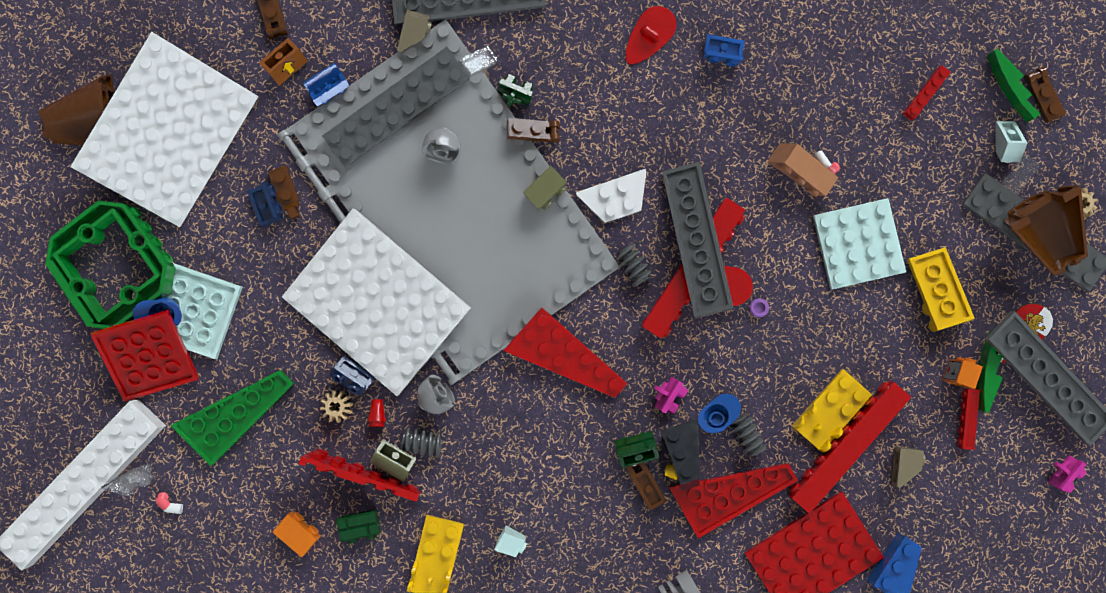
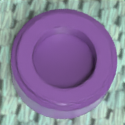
M754 299L749 305V311L754 317H764L769 311V305L764 299Z

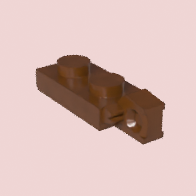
M284 165L268 171L283 211H288L292 219L300 217L297 207L300 206V199L288 167Z

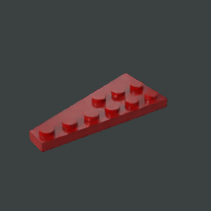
M542 307L503 349L507 353L614 398L628 384Z
M318 448L301 456L298 463L303 466L306 463L313 464L316 470L322 472L332 470L333 475L362 485L372 483L375 489L381 491L391 489L392 494L415 502L421 494V491H418V487L415 485L407 484L406 486L401 484L397 478L389 477L388 479L383 477L382 473L372 469L370 472L365 470L364 466L359 463H347L346 458L338 455L332 457L324 449Z
M784 463L700 480L699 486L681 491L679 485L670 486L669 489L697 538H700L794 484L798 479L790 465Z

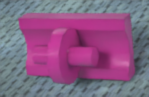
M671 377L668 383L664 381L661 388L655 385L654 389L658 393L655 397L657 402L654 407L664 413L675 414L678 409V405L673 402L675 397L684 398L688 392L683 386L684 383Z
M1069 455L1062 464L1059 462L1053 464L1057 470L1048 483L1064 492L1071 493L1075 488L1072 483L1075 478H1083L1087 473L1084 469L1086 464Z

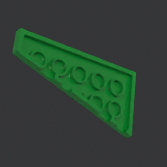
M279 370L170 426L212 466L295 383L282 370Z

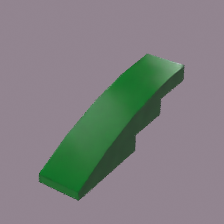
M996 48L987 55L993 74L1013 108L1026 122H1029L1040 113L1027 101L1032 94L1019 82L1024 75Z
M986 340L979 365L983 367L977 382V390H980L978 411L989 413L1003 377L996 375L1002 357L996 354V350Z

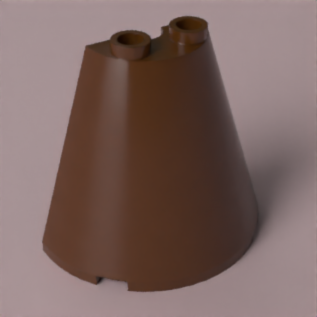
M102 75L40 109L39 116L44 125L42 129L43 136L56 144L83 146L110 102L108 95L115 93L112 75Z
M1077 185L1058 187V191L1055 192L1046 190L1035 194L1014 206L1007 213L1009 217L1005 218L1008 228L1053 276L1062 274L1067 265H1077L1081 260L1088 257L1082 192L1080 186Z

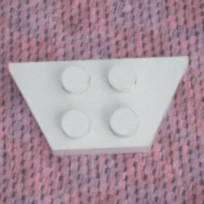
M646 169L576 192V195L604 223L637 213L642 208Z

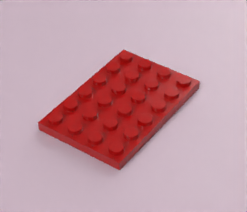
M842 491L816 506L810 514L808 512L744 552L769 593H830L884 558Z

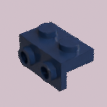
M262 182L261 186L247 191L260 227L283 220V208L280 203H277L275 197L277 192L273 185Z
M345 356L341 358L337 365L332 367L330 376L335 382L342 383L348 387L350 392L361 397L375 379L372 374Z

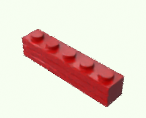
M943 65L939 66L902 114L911 121L914 120L951 71Z
M964 388L961 394L963 402L960 405L962 413L959 416L961 423L958 428L959 438L957 439V445L961 449L975 450L980 390Z

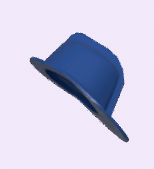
M166 297L158 300L141 301L133 309L134 319L169 310L176 326L182 320L180 305Z
M719 395L700 411L698 416L700 427L708 433H719L726 430L740 415L741 403L734 395Z

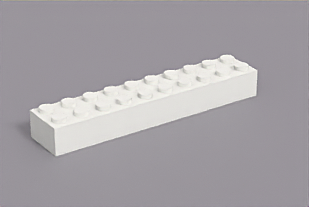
M139 399L129 401L0 536V550L21 571L33 566L166 425Z

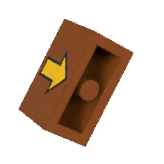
M287 38L263 58L259 64L280 86L308 61L300 49Z

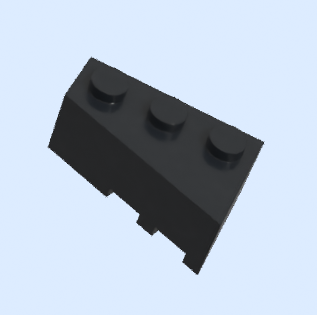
M698 419L661 430L662 439L681 491L699 486Z

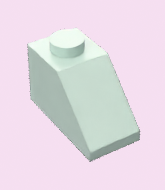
M996 121V153L1000 161L1005 163L1020 162L1027 146V141L1015 121Z
M506 525L496 542L494 550L516 557L518 552L522 554L527 545L525 542L526 536Z

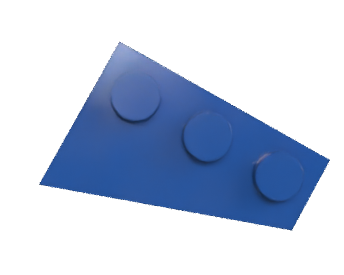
M898 532L883 554L884 558L878 562L867 581L884 593H910L922 547Z

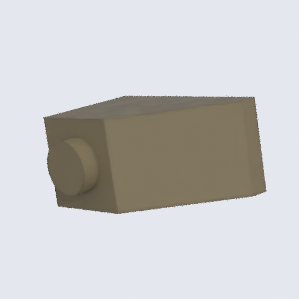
M410 10L406 11L397 51L401 52L423 40L425 33L429 34L432 23L428 22V15Z
M895 446L891 485L901 488L922 471V466L926 461L923 450Z

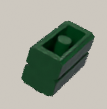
M652 431L642 432L631 437H623L615 441L622 468L659 458Z
M377 509L343 515L336 519L340 541H346L347 544L356 543L358 538L363 537L366 540L375 539L377 534L381 532Z

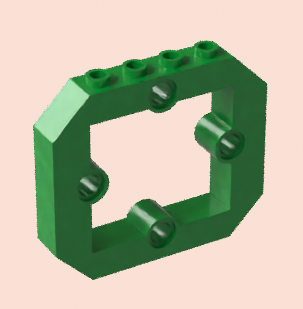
M98 200L49 239L45 265L88 327L105 329L135 320L133 309L136 304L145 300L167 298L172 293L176 269L172 263L173 258L161 247L163 246L162 242L157 237H154L151 232L152 228L147 222L143 221L140 217L141 212L135 206ZM117 220L129 237L130 247L138 250L154 276L140 287L131 285L123 287L119 293L121 301L105 312L94 296L96 292L95 283L90 279L82 278L68 257L86 243L94 245L102 243L105 239L104 229ZM144 238V244L141 246V240ZM133 292L135 293L134 299H132Z

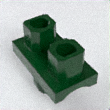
M508 74L505 79L501 78L498 93L503 95V99L508 100V107H511L513 103L517 105L521 103L527 106L530 105L533 94L532 83L526 81L521 87L516 85L517 78L513 75Z

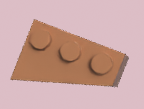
M780 143L767 161L793 179L797 184L808 189L807 192L814 197H826L839 178L799 144Z

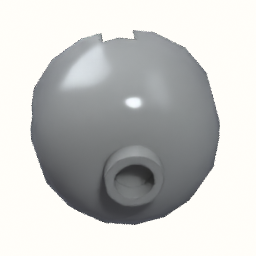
M441 127L431 130L425 136L421 151L422 153L425 152V157L432 161L446 163V160H452L451 163L459 160L461 142L453 131L449 128Z
M430 375L420 384L417 390V398L421 409L432 414H441L454 406L452 403L455 401V398L449 386L446 384L444 388L439 381L441 378L436 375Z

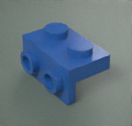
M707 34L702 58L707 59V62L710 63L721 61L726 62L728 66L740 65L743 61L742 54L745 40Z
M335 63L303 83L317 106L326 104L331 97L343 93L349 86L346 78Z

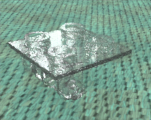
M143 464L101 486V488L121 496H129L134 493V490L149 485L157 476L150 473L152 468L149 464Z

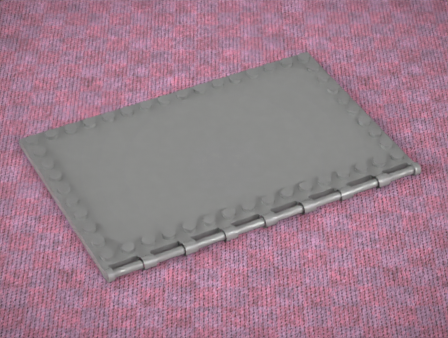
M445 19L430 29L429 34L425 33L423 40L401 52H397L348 86L343 93L336 94L326 104H322L289 128L278 133L277 136L281 141H284L291 151L301 171L307 174L318 190L317 194L324 203H327L339 220V225L345 219V216L333 200V197L336 195L348 212L353 208L360 212L471 307L464 318L431 356L432 359L435 358L448 377L450 385H453L503 350L541 307L550 315H553L616 271L620 266L567 191L559 197L556 195L552 199L553 203L546 210L542 208L540 211L523 194L549 165L532 141L507 139L506 121L508 118H515ZM445 47H448L470 79L345 168L322 135ZM446 127L459 137L461 142L459 160L451 163L452 160H446V163H439L425 157L426 153L421 151L425 136L431 130ZM293 133L308 154L305 156L301 154L289 137ZM316 164L329 183L327 187H324L311 167ZM443 351L447 352L460 373L454 374L441 355Z

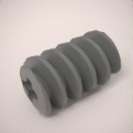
M635 243L619 251V255L616 258L617 261L623 260L620 264L621 267L627 266L624 273H631L628 280H635L632 287H636L651 278L648 276L652 272L651 270H644L648 264L640 263L644 259L643 256L637 257L640 251L632 250L636 246Z
M747 413L739 416L730 425L736 426L732 432H739V435L735 438L743 440L739 444V446L746 447L742 453H749L748 457H752L766 450L767 446L761 444L763 438L758 437L760 432L755 430L757 425L755 423L750 424L753 421V417H747L750 414Z
M408 427L403 435L401 449L405 446L406 452H410L413 448L414 454H417L420 449L421 455H425L428 451L429 457H432L436 452V458H439L443 440L440 433L437 434L436 438H433V432H430L427 437L425 430L418 435V429H415L412 434L410 427Z

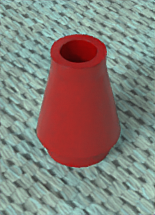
M381 399L371 400L367 420L369 427H384L386 417L383 400Z

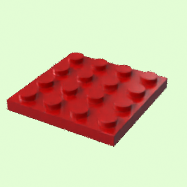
M169 310L94 331L91 334L124 402L193 382L199 378Z

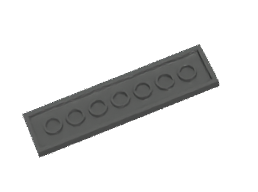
M392 0L394 23L396 26L403 25L407 10L428 15V22L546 7L545 0Z
M445 47L326 132L322 137L346 168L470 78L448 47Z
M700 162L662 171L694 317L699 318L733 310L732 297Z
M983 173L961 205L1032 253L1008 228L1005 222V218L1009 217L1007 213L1024 199L987 173ZM1087 244L1088 257L1081 260L1077 265H1067L1062 275L1086 292H1089L1106 269V256Z
M1010 311L985 340L1085 445L1091 446L1106 430V407L1015 311Z

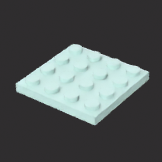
M888 198L813 216L830 290L906 272Z
M173 263L176 269L172 293L167 298L174 300L177 305H180L182 320L176 327L187 350L218 359L243 287Z

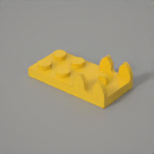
M946 247L907 260L924 301L922 305L923 313L930 317L929 329L932 332L975 319Z
M841 369L794 422L792 427L820 452H826L831 448V441L843 434L844 426L872 394L844 369Z
M426 515L407 592L447 593L464 527L463 523Z

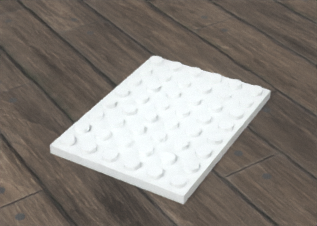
M151 32L72 163L71 168L181 227L258 96Z
M354 208L282 296L283 299L396 396L400 395L471 309L469 305Z

